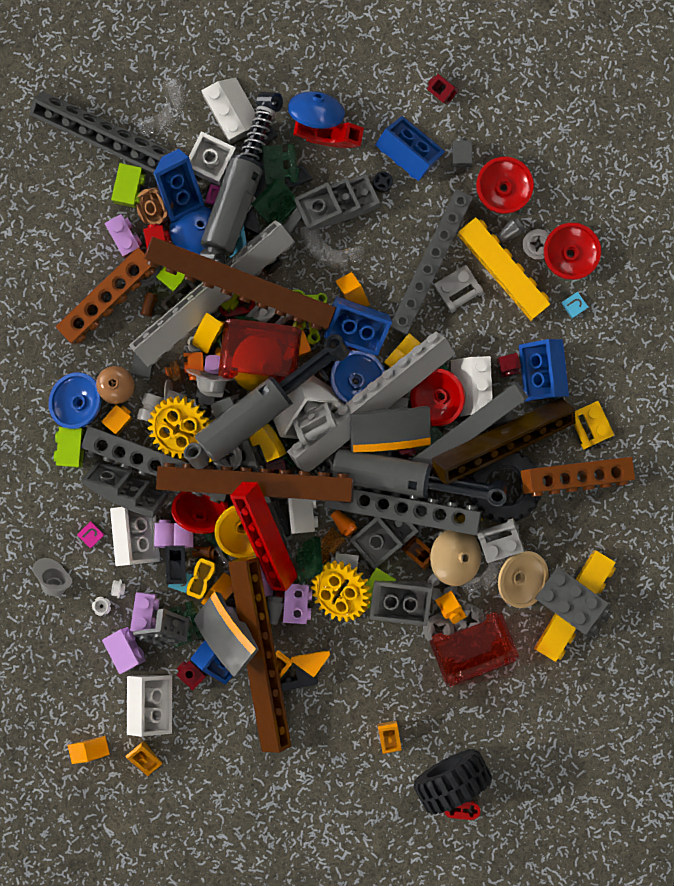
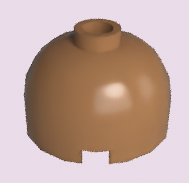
M154 187L142 190L138 195V198L140 197L139 203L136 204L141 220L145 224L162 225L168 222L170 219L159 188ZM171 202V206H170V207L172 208V210H173V208H174L173 202Z
M111 366L100 372L97 377L96 388L103 400L117 405L131 398L135 390V381L132 374L125 368Z

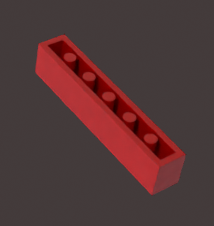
M242 482L233 491L230 498L255 555L259 557L260 566L270 589L287 591L298 577L258 482Z

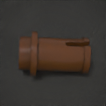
M146 292V295L143 296L145 300L140 312L141 315L152 317L155 303L158 301V295Z
M194 545L193 549H196V551L192 550L193 557L208 558L210 561L218 557V549L213 545L209 547Z

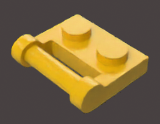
M599 401L575 411L576 424L573 425L580 437L583 450L614 436ZM582 414L594 438L592 440L588 439L578 416Z

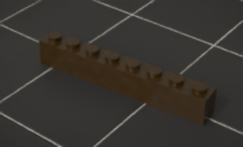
M562 397L433 457V473L445 485H448L576 424L575 408Z

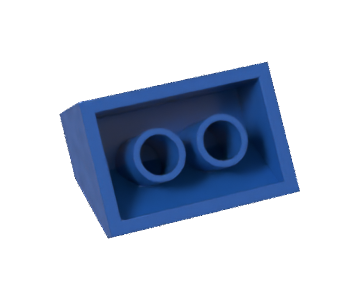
M403 116L388 126L375 144L382 153L389 156L395 164L401 166L417 181L422 179L445 153L441 147Z
M180 149L163 156L154 171V176L169 219L173 222L205 204L189 157ZM171 202H173V204H174L173 210H172V208L170 207V206H171Z
M336 296L332 305L336 308L329 327L325 330L324 338L327 339L333 334H338L343 338L347 346L378 356L392 324L389 314Z
M546 339L519 345L523 390L529 396L525 402L568 397L569 390L563 339Z
M204 640L191 657V660L202 671L226 685L233 675L221 663Z

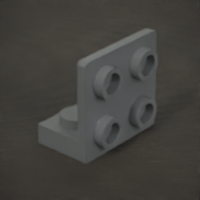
M158 609L155 629L133 631V636L139 637V640L143 642H153V645L163 647L164 644L178 645L179 642L187 641L190 619L166 609Z

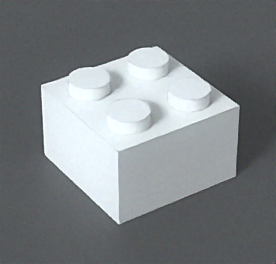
M201 131L189 155L194 174L221 186L231 156L236 155L237 151L236 147Z

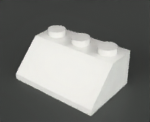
M236 78L217 81L201 90L205 101L230 145L246 137L247 133L251 132L249 127L253 125L252 120L256 118L254 116L255 111Z
M490 356L450 360L451 372L461 381L465 391V405L459 417H470L492 400Z
M305 381L288 396L293 404L273 420L279 436L298 439L293 420L325 402L328 403L332 411L338 403V399L315 382Z
M288 498L291 534L315 532V528H318V516L313 514V509L317 508L316 500Z
M123 507L111 508L115 565L123 566L160 562L159 548L154 547L156 515L151 518Z
M172 675L127 676V735L143 737L172 734Z

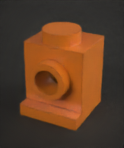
M203 352L183 353L184 358L188 359V362H184L185 373H188L186 369L205 372ZM188 373L189 381H197L196 376Z

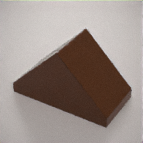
M415 535L401 548L422 569H425L431 563V549Z

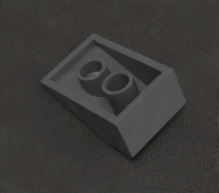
M374 581L369 619L427 626L432 595L431 583L418 581Z

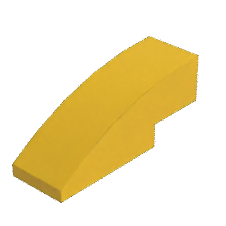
M206 313L194 335L192 345L208 354L222 331L223 323Z
M266 424L249 437L252 446L260 444L267 462L287 454L282 442L269 424Z

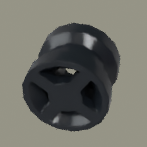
M386 171L378 172L374 177V188L380 193L388 192L392 187V176Z

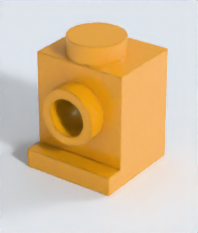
M452 590L435 600L444 618H449L453 624L467 617Z

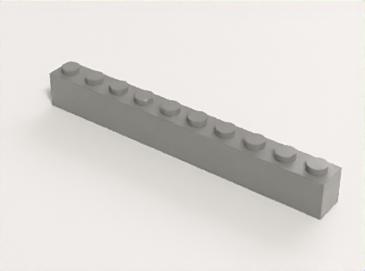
M275 220L232 256L225 265L258 276L265 266L272 264L278 255L289 250L291 244L295 241L282 224ZM202 282L130 343L129 346L147 367L153 365L162 354L169 352L176 342L187 337L190 330L198 327L206 313L210 315L215 313L218 307L223 302L229 301L232 296L221 293L222 288L216 286L213 289L202 285Z
M437 331L429 335L426 340L414 347L406 356L399 359L395 365L384 371L380 377L369 383L360 393L353 396L349 402L338 408L333 414L338 426L337 428L327 430L309 440L308 444L304 446L300 441L295 443L287 453L301 471L310 472L351 439L350 414L382 408L388 409L454 356L455 353L447 339Z

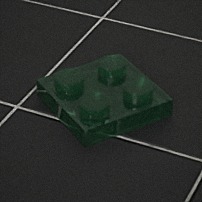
M278 177L251 203L268 225L275 220L282 224L297 207L294 200L296 197Z

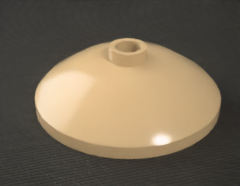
M450 530L442 532L436 538L431 549L430 561L432 570L441 582L450 586H461L471 581L477 574L481 564V548L476 537L471 534Z
M525 551L510 556L503 564L498 577V588L503 600L516 608H526L535 604L538 601L535 597L549 579L546 562L539 554L532 551Z

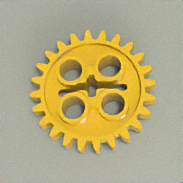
M176 396L174 400L172 397H169L167 402L162 400L160 405L157 404L154 407L155 410L150 413L153 417L148 419V422L152 423L148 429L153 430V433L149 437L156 438L153 444L159 443L158 450L164 448L165 455L171 452L172 458L178 454L179 459L184 456L185 448L189 444L198 443L195 435L208 425L205 422L209 418H203L202 416L206 411H199L201 405L194 406V400L188 403L187 397H184L181 401L179 396ZM171 411H175L178 414V418L173 417ZM188 420L193 421L195 427H191L188 423ZM163 428H168L170 434L165 433ZM180 437H184L187 440V444L183 443Z
M334 560L332 563L327 562L324 566L322 565L311 580L314 583L311 589L315 590L312 596L317 597L315 603L321 604L319 610L325 609V615L331 613V619L337 616L339 622L343 618L348 622L350 619L354 621L357 617H360L368 609L367 606L371 603L369 598L372 596L371 593L367 592L371 587L365 585L368 579L361 578L363 572L358 574L357 567L351 569V563L344 566L343 561L338 564ZM347 579H348V580H349V583H348L347 586L342 590V592L340 593V596L336 599V602L334 603V602H333L334 598H335V597L338 595V593L341 591L342 586L346 583V581H347Z

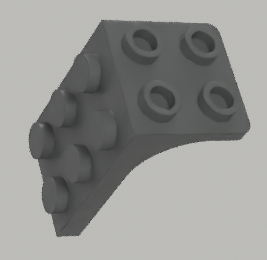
M558 567L535 597L536 600L571 624L587 638L595 637L601 629L599 627L603 620L606 622L612 614L610 611L612 607L609 603Z

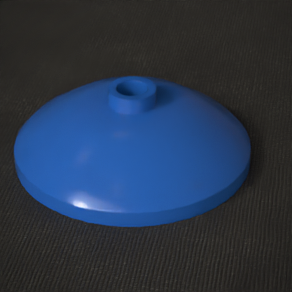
M317 91L299 93L292 97L288 104L290 116L297 122L312 128L325 129L335 127L343 121L345 110L337 99Z
M202 206L171 222L169 231L173 244L200 255L201 251L205 249L201 246L200 242L212 209Z
M360 350L349 351V355L344 360L335 361L331 368V388L336 397L346 404L353 396L365 389L369 383L380 377L385 371L384 367L372 354ZM352 379H356L358 384H353Z
M75 372L67 374L57 381L49 396V411L53 420L58 425L67 429H80L94 420L102 403V398L97 392L96 380L87 374Z

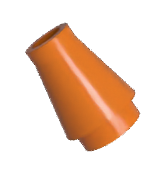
M336 510L331 514L330 517L335 522L341 535H345L346 538L358 529L355 525L356 522L340 510Z

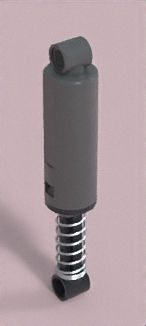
M260 92L257 96V112L254 113L256 118L252 120L253 125L249 127L251 132L247 133L248 139L244 141L246 146L242 147L243 153L231 156L200 242L201 246L205 248L200 253L202 256L226 264V256H231L234 253L264 170V166L256 160L260 159L258 154L262 153L261 146H265L263 140L267 139L266 132H270L268 126L273 125L271 118H275V112H279L283 106L282 95L278 92Z

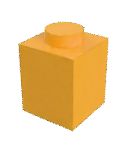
M115 405L101 422L116 435H119L133 418L130 416L131 411L124 405L121 407Z

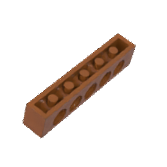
M138 247L55 326L71 344L83 342L87 337L86 334L90 330H95L100 325L99 321L104 316L106 318L110 316L114 311L113 308L118 303L119 305L128 298L127 294L131 290L135 291L141 286V280L145 277L149 278L155 272V267L148 265V260L144 259L145 252ZM138 266V275L132 276V268ZM124 279L126 282L125 287L118 289V282ZM111 293L112 299L106 303L104 295ZM93 306H97L98 312L92 316L90 309ZM79 319L84 321V326L81 329H78L76 326Z
M632 457L522 470L521 478L524 494L531 493V496L535 497L542 496L544 491H549V495L561 493L560 489H566V492L578 491L577 487H583V490L595 489L594 485L599 484L600 488L612 487L611 483L615 482L617 486L628 485V481L635 480ZM543 477H544L545 480H546V484H545V485L543 484Z

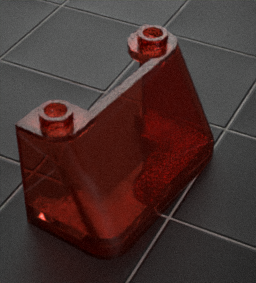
M226 319L223 327L218 376H222L225 379H233L239 372L276 377L278 382H281L298 369L302 330L294 326Z
M490 613L486 615L487 619L484 622L450 635H443L441 632L431 636L432 640H429L446 688L519 660V654L502 613Z

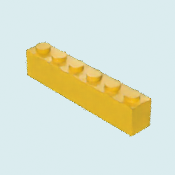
M475 217L458 232L457 236L529 320L532 321L550 305L548 302L550 300L543 291L540 292L536 288L537 283L531 277L528 278L523 273L525 270L521 264L515 263L511 259L513 256L509 250L503 249L499 245L500 240L495 234L491 235L487 231L488 227L485 222Z
M593 550L576 580L596 595L597 593L601 594L606 586L604 583L606 578L611 577L616 569L614 567L616 562ZM554 614L534 649L555 662L558 659L561 660L566 652L565 646L567 643H571L576 636V633H574L576 628L557 614Z

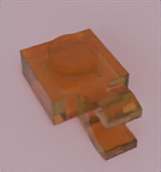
M169 362L170 367L164 368L166 376H169V379H173L175 383L183 381L178 362Z
M332 527L319 541L322 545L314 551L313 555L322 563H325L329 558V553L334 554L346 539Z

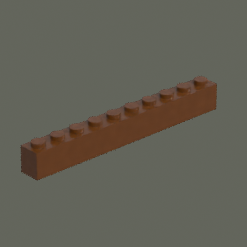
M153 236L144 256V259L148 260V265L156 268L162 265L166 267V272L174 275L180 272L185 274V279L195 282L196 279L203 281V286L211 289L214 286L222 288L221 293L229 296L235 293L240 295L239 300L247 303L253 300L258 302L257 306L265 310H268V307L276 309V314L286 317V314L294 316V321L302 324L304 321H308L311 323L310 327L320 331L322 327L328 329L336 308Z
M164 463L163 466L157 467L156 490L231 495L242 482H258L264 497L353 502L354 479L349 478L350 474H338V477H330V473L318 472V476H310V472L299 471L298 475H292L289 470H279V474L271 473V469H260V472H252V468H240V471H233V467L221 466V470H213L214 466L209 465L202 469H195L191 464H183V468L175 467V463Z
M241 557L229 561L228 564L238 619L246 623L259 649L246 667L262 752L280 753L292 747L259 557Z

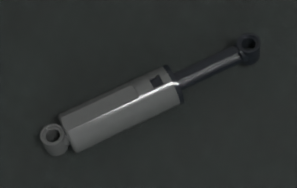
M338 334L329 336L324 342V349L280 383H277L272 376L199 431L195 435L198 443H191L184 450V457L195 469L206 467L210 458L213 462L217 463L290 407L293 402L287 395L331 361H342L349 355V348L343 338Z
M345 448L338 449L337 453H332L315 467L317 472L332 473V477H338V474H350L349 478L354 479V486L426 499L429 498L432 489L487 499L493 506H502L506 502L510 491L508 484L501 480L488 484L458 479L445 485L433 473V465L431 463L368 452H351L350 449ZM495 491L500 492L502 495H497Z

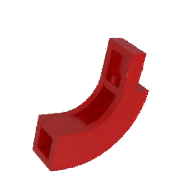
M296 121L293 135L304 138L307 142L337 148H355L361 146L364 127L347 122L332 128L320 129L308 127Z

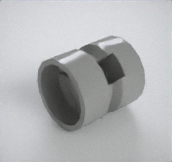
M144 393L141 402L144 406L139 409L137 419L148 422V419L153 417L150 413L155 410L154 407L157 404L160 405L164 398Z

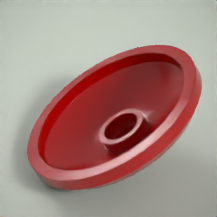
M498 157L490 160L482 167L476 181V190L480 201L491 211L500 214H510L522 209L530 200L534 188L530 170L524 163L512 157ZM505 185L507 187V190L502 191L500 189V186Z
M565 223L556 227L548 235L544 243L543 254L548 268L555 275L567 280H578L588 276L597 267L601 257V245L596 234L587 226L580 223ZM567 251H572L574 255L569 257Z
M438 368L411 390L410 401L412 408L430 407V425L444 426L455 421L462 413L465 405V391L456 375L448 370ZM441 393L445 395L444 399L440 397Z
M182 491L174 498L171 513L176 523L183 529L193 533L208 534L215 532L218 518L229 506L226 501H221L220 504L210 500V496L203 494V497L192 494V492Z

